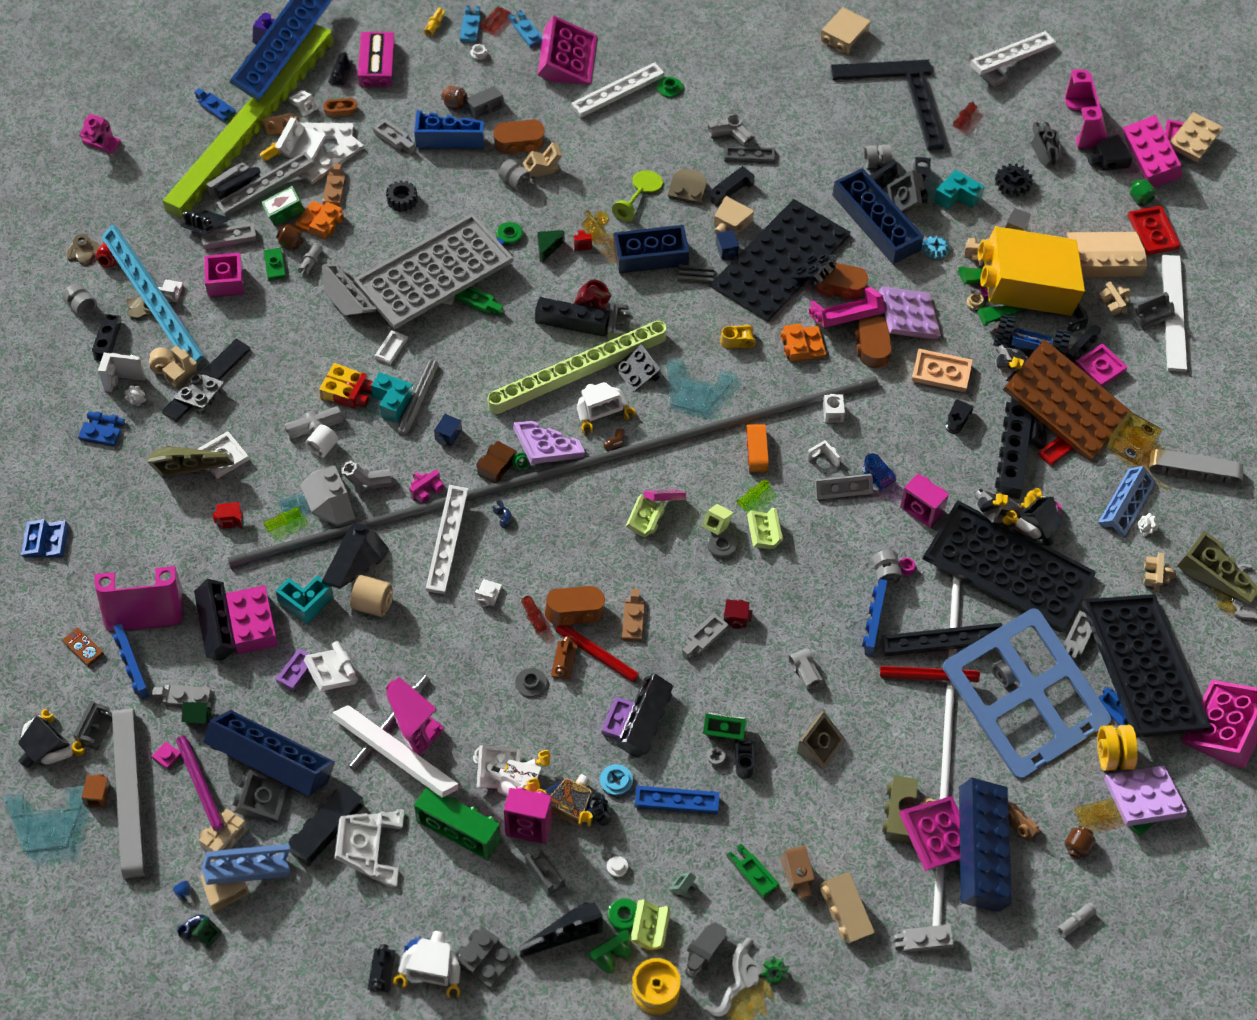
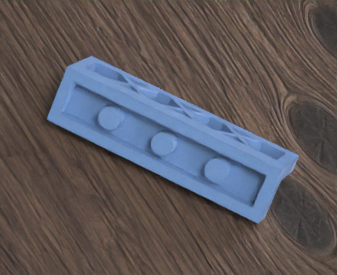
M1144 466L1128 469L1098 522L1100 526L1104 528L1112 526L1119 535L1126 536L1156 482ZM1143 478L1148 482L1146 487L1143 486ZM1137 490H1138V494H1139V499H1138V501H1136V496H1135V492H1136ZM1129 504H1131V513H1130V515H1128V508H1127ZM1121 518H1123V528L1118 523Z
M289 844L208 851L201 867L206 885L289 877L290 869L287 857L290 852ZM218 858H220V859L217 860V861L211 862V859H218Z

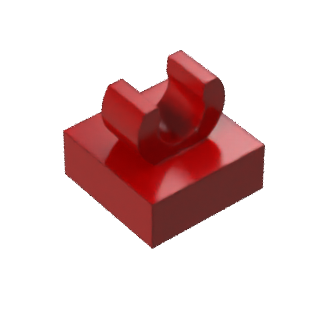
M578 230V235H573L574 251L592 250L591 234H585V230Z

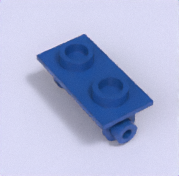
M1105 688L1102 691L1103 694L1098 698L1119 726L1129 725L1117 694L1112 688Z

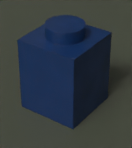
M734 231L716 233V246L721 259H733L738 256L739 244Z
M444 414L434 429L435 440L441 445L447 444L452 446L462 431L461 420Z

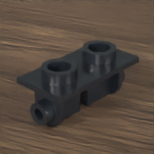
M346 52L340 53L336 59L328 83L345 85L353 64V60L348 59Z
M381 944L379 948H374L367 990L389 992L396 950L388 949L389 946L386 944Z

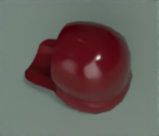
M593 279L586 282L579 289L573 304L590 307L591 302L593 308L606 310L607 303L612 295L603 282Z

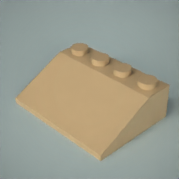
M1137 232L1066 233L1067 238L1077 240L1082 277H1143L1147 268V260Z

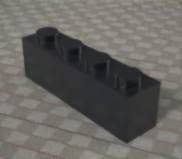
M539 297L535 308V323L603 337L606 336L610 311Z
M206 579L194 590L206 658L222 661L236 650L224 582Z
M656 673L644 678L617 742V747L634 757H639L649 752L651 748L650 742L658 731L657 725L665 714L664 708L672 697L671 691L674 685Z
M345 784L335 789L331 794V798L326 803L320 805L312 819L309 818L304 823L300 832L290 838L288 842L290 853L309 867L338 835L339 819L341 816L356 815L364 807L363 797Z

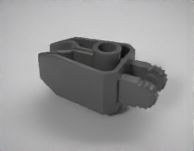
M1034 122L1032 126L1034 138L1031 141V145L1042 164L1048 166L1051 161L1053 166H1055L1060 159L1061 153L1059 132L1051 129L1048 122L1042 124V129L1039 122Z
M714 922L705 927L696 941L692 940L687 949L689 957L685 972L688 978H696L702 969L707 971L709 969L708 965L714 967L720 956L717 952L723 946L726 928Z

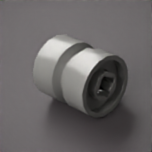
M890 144L879 145L878 148L875 145L865 146L864 160L865 162L868 161L866 168H876L878 165L884 167L892 161Z
M508 159L503 163L498 174L499 178L509 183L510 186L518 191L528 185L531 179V172L524 167L521 168L512 159Z
M80 283L71 284L64 290L63 300L78 316L83 317L86 315L83 311L85 308L90 312L96 308V300Z
M883 550L873 556L878 583L879 579L887 580V583H891V585L901 582L903 576L896 551Z
M1016 651L1022 659V661L1024 662V664L1026 665V667L1028 668V670L1030 671V666L1026 658L1020 652ZM1000 660L992 665L993 676L1002 681L1000 684L1003 687H1008L1016 682V677L1005 661Z

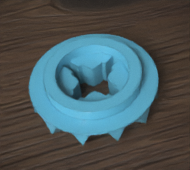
M937 235L924 239L922 245L923 253L931 259L945 258L950 253L951 248L949 241H945L944 237L938 238ZM935 243H937V245H938L937 251H936V248H935V246H934Z
M614 764L602 771L600 784L608 795L614 794L617 797L619 794H625L631 789L633 776L625 766ZM612 774L617 779L622 778L620 779V786L617 783H611L613 781Z

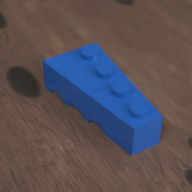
M421 110L416 111L414 129L416 148H484V121L468 118L458 120L451 115L441 117L433 112H430L429 115L423 114Z

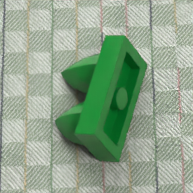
M627 930L620 931L586 954L603 971L613 974L614 959L610 950H613L615 954L622 958L629 959L631 946L628 939L631 936Z

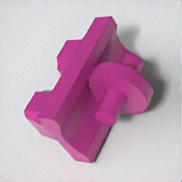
M436 469L430 474L424 473L421 475L416 472L413 474L414 481L410 483L411 487H409L412 500L417 499L422 504L430 499L428 490L432 489L436 494L444 490L440 473Z

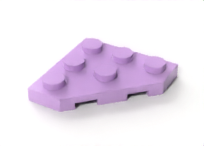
M534 421L514 423L513 429L530 464L578 459L585 456V451L578 439L573 437L571 440L565 438L561 432L551 428L543 429L538 426L539 423Z

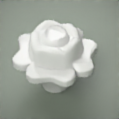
M131 385L125 391L127 395L125 400L132 405L140 406L146 401L144 398L145 393L139 386L134 387Z
M1150 513L1142 516L1138 521V527L1145 537L1158 529V525L1155 522L1156 517Z

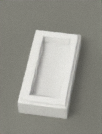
M391 330L375 354L374 359L391 365L408 340V336Z

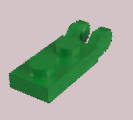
M739 844L737 850L745 859L740 861L731 851L726 854L727 858L764 900L777 890L780 884L753 853L751 854L742 844Z

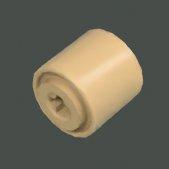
M360 575L353 586L350 608L383 617L392 603V584Z

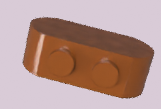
M536 119L499 123L493 131L494 146L499 152L504 154H515L522 151L531 152L540 149L545 143L544 126Z
M837 263L836 268L818 286L814 287L818 292L824 293L826 296L834 295L845 300H856L864 295V288L867 287L868 275L863 268Z
M879 315L860 319L858 329L854 331L855 341L858 340L856 354L860 355L861 362L868 367L880 368L885 366L890 361L892 351L886 319Z
M594 586L552 589L546 598L545 616L549 622L557 626L598 622L603 615L605 596L600 589Z

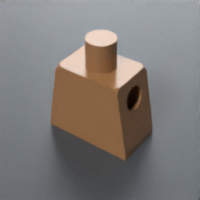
M806 845L785 850L781 863L790 890L797 889L800 900L812 897L809 886L814 881V875ZM799 867L801 869L803 877H799L797 875V869Z

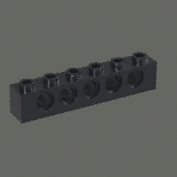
M1011 397L1010 402H1006L1005 413H1008V417L1005 416L1003 421V427L1006 428V432L1003 431L1001 436V442L1004 443V447L1001 446L999 451V458H1002V462H998L997 473H1000V477H996L994 488H997L998 492L1003 495L1020 499L1024 483L1032 414Z

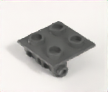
M194 372L175 395L174 399L195 406V411L199 414L205 413L208 404L211 405L213 403L212 400L216 399L215 396L222 392L224 382Z

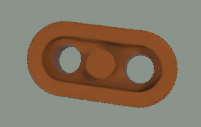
M352 98L330 99L323 104L324 113L327 116L352 115L358 110L357 102Z

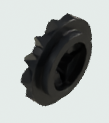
M600 792L594 793L591 798L592 814L600 825H608L611 822L612 814L608 800Z

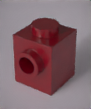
M726 599L724 621L734 629L747 628V621L751 622L753 610H749L750 602L741 599Z

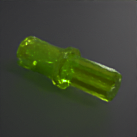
M766 479L760 481L737 499V504L746 509L752 502L758 501L760 499L759 496L766 492L771 485Z
M298 506L284 513L279 512V515L264 521V527L270 532L283 525L287 526L288 523L302 518V513Z

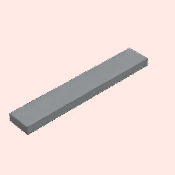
M305 151L216 202V204L225 216L230 215L313 168L315 163Z

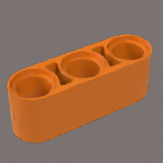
M746 425L749 472H768L766 425Z

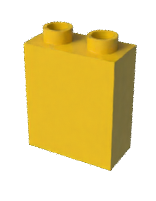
M995 226L989 240L982 239L979 244L978 260L985 261L980 282L982 287L988 288L989 303L1072 316L1085 292L1076 239Z

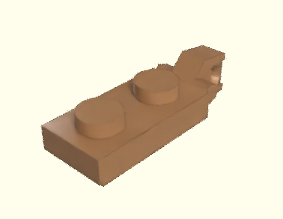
M334 163L333 172H329L327 176L323 205L326 202L336 206L341 205L345 184V173H341V164Z
M631 589V599H626L624 604L622 640L642 641L644 600H639V589Z

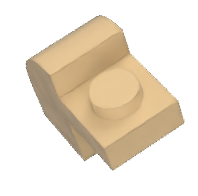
M552 142L543 154L531 151L523 162L525 169L531 172V176L549 175L559 170L557 162L561 159L562 153L558 143Z
M174 346L171 349L173 362L163 368L162 371L165 380L178 389L196 372L197 362L190 357L186 350H181L178 346Z

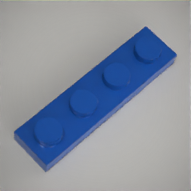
M879 579L878 586L873 588L872 597L875 598V603H870L868 614H872V618L867 619L865 630L869 631L868 636H864L862 647L866 648L865 655H873L887 580Z
M122 624L114 626L116 634L113 635L116 646L121 645L122 650L119 651L122 661H127L129 665L125 667L128 677L134 678L135 682L131 683L134 693H139L141 699L149 697Z
M636 785L635 808L718 815L719 792Z

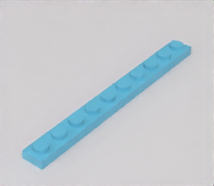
M111 225L101 238L172 344L178 346L181 350H186L198 365L205 357L121 231L116 225Z

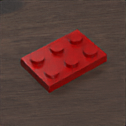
M1162 206L1128 212L1127 217L1134 232H1137L1146 255L1179 250L1180 243Z

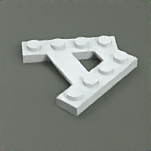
M301 123L305 128L324 133L326 135L325 139H336L338 146L326 154L321 145L313 160L315 166L300 175L310 184H314L333 170L334 163L342 164L364 149L363 144L353 137V123Z

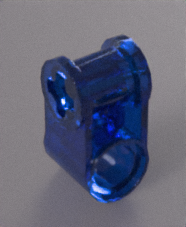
M871 453L865 457L862 471L864 474L872 475L873 484L879 488V491L896 481L894 472L883 462L880 456Z

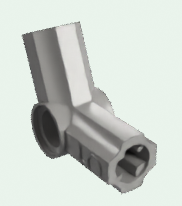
M732 114L726 120L709 122L707 125L710 137L729 134L746 147L752 145L755 141V135L742 123V118L739 115Z
M352 461L346 462L344 467H342V474L354 485L355 492L358 494L362 491L370 492L373 488L392 486L390 469L369 472Z

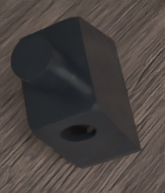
M1119 134L1097 142L1093 154L1087 156L1089 165L1099 163L1103 171L1130 168L1133 158Z

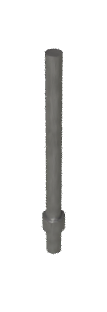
M423 675L415 686L412 685V688L421 695V690L430 681L429 677ZM393 713L380 727L385 732L396 722ZM366 744L348 766L355 771L372 751L373 747Z

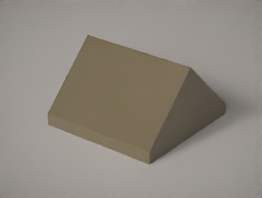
M821 711L800 739L797 753L824 770L846 739L827 714Z

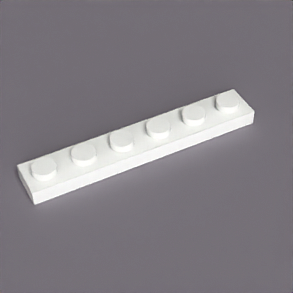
M1045 31L971 60L970 66L979 75H983L1054 47L1056 41Z
M652 63L572 102L571 108L582 118L664 78V72L656 63Z
M449 485L426 584L427 592L443 595L446 593L468 488Z

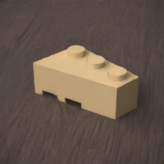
M850 872L817 885L829 907L832 918L839 927L838 933L842 940L850 943L875 933Z

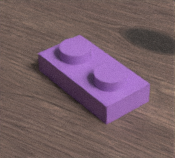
M298 649L278 675L276 682L294 692L309 671L304 659L306 655L310 654Z
M615 697L601 734L619 740L634 702Z

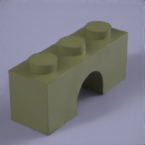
M893 775L892 783L888 782L886 795H890V800L885 802L884 813L888 814L887 820H883L882 832L886 833L885 840L903 843L911 842L899 815L901 812L899 807L902 805L914 806L917 796L918 779Z

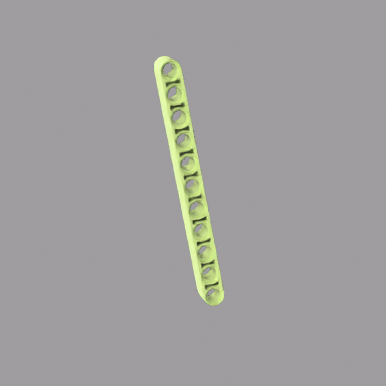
M654 321L492 391L488 395L489 411L493 414H500L624 359L641 344L647 350L663 343L666 340L667 326L662 321Z

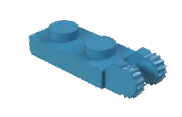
M466 5L460 42H477L480 6H476L475 15H470V5Z
M522 10L517 11L518 18L521 20L517 22L513 14L508 15V19L513 24L514 29L529 48L542 43V35L530 20L526 18Z

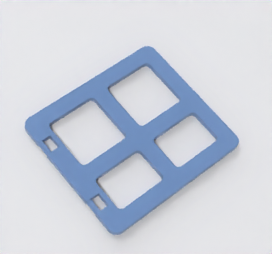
M1037 609L1028 610L948 658L943 663L944 672L1016 778H1024L1097 732L1100 726H1107L1111 721L1110 714L1044 616ZM1028 627L1034 628L1056 661L1055 666L1037 677L1030 673L1010 643V638ZM997 649L1020 683V687L990 706H986L963 673L962 667L988 651ZM1064 677L1069 680L1090 711V717L1072 728H1068L1044 694L1045 688ZM1031 700L1054 734V739L1026 757L1020 758L996 723V719L1024 701ZM1088 723L1091 729L1083 733L1080 727ZM1039 754L1042 760L1034 765L1031 758Z

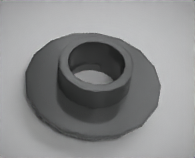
M722 532L719 535L714 533L707 541L709 552L718 558L730 557L737 550L738 543L736 538L728 532ZM719 542H725L728 544V546L726 548H720L717 546V544Z
M528 668L516 676L515 685L521 694L532 697L541 694L545 690L547 679L542 671ZM528 678H535L537 680L533 685H528L525 681Z

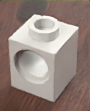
M824 395L823 411L825 423L844 421L843 395Z

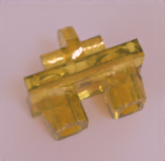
M587 210L585 212L587 218L581 223L582 227L586 230L585 233L591 234L592 240L596 239L599 235L602 237L607 235L603 227L609 222L607 212L599 211L593 217L591 212Z

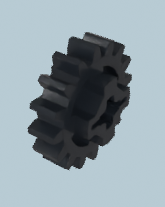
M1009 163L1008 167L1002 165V169H998L996 173L995 186H999V191L1004 190L1003 194L1008 192L1011 197L1013 194L1019 197L1020 193L1025 195L1026 191H1030L1033 175L1029 174V169L1024 170L1023 165L1018 167V163L1015 166Z

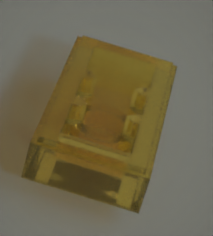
M1113 798L1074 808L1078 822L1083 827L1120 819L1121 817Z

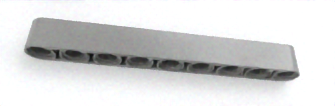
M134 708L112 711L120 862L123 879L146 875L143 871L145 858L142 852L144 842L143 835L141 834V827H143L142 816L139 811L141 809V797H139L138 790H140V779L137 775L139 763L136 758L138 747L135 740L137 731L134 717H136Z

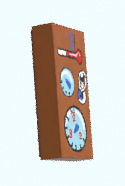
M78 627L62 639L63 643L88 667L104 655L103 651Z

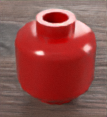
M103 242L96 251V260L101 266L114 267L117 264V260L105 242Z

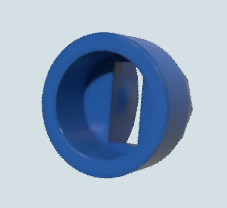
M188 880L180 882L172 889L180 899H186V896H190L192 891Z

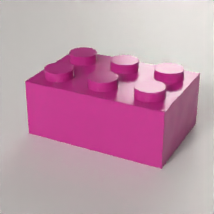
M263 585L226 593L238 654L278 646L266 586Z
M510 787L503 809L505 835L547 844L552 825L551 796L540 791L536 793L527 791L522 787Z

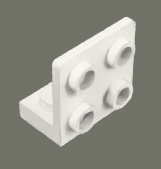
M290 118L275 147L288 158L293 159L306 151L311 159L314 160L326 135L305 128L297 119Z
M117 353L103 354L98 372L104 391L112 392L113 386L118 384V378L146 380L140 357L119 355Z

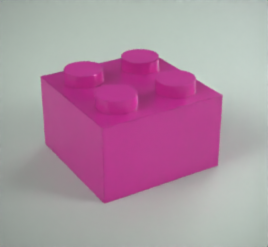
M241 253L204 256L205 287L208 297L244 294V271Z
M917 473L904 487L900 508L931 528L944 515L949 494L943 488L933 484L927 477Z

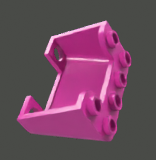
M1071 70L1064 100L1069 109L1081 110L1084 121L1081 132L1076 137L1077 149L1094 148L1097 142L1107 139L1108 134L1093 78L1087 70Z
M175 566L155 568V585L115 589V572L94 574V585L106 630L114 632V626L122 624L124 630L172 626L179 624L183 620V589ZM163 573L171 574V578L166 581L160 579ZM109 579L111 582L108 586L103 587L101 580Z

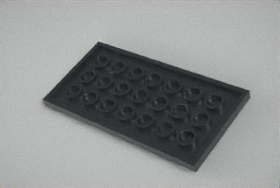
M793 199L710 283V287L768 322L809 279H791L796 273V269L806 263V259L812 255H832L850 236L851 232Z
M959 500L956 501L923 556V560L1024 613L1030 609L1039 610L1048 624L1062 633L1096 574V571L1003 523L991 522L980 511Z
M1156 595L1084 599L1081 603L1127 722L1134 728L1136 738L1208 731L1210 724Z

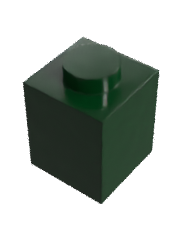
M183 702L181 722L207 724L214 717V708L211 707V703Z

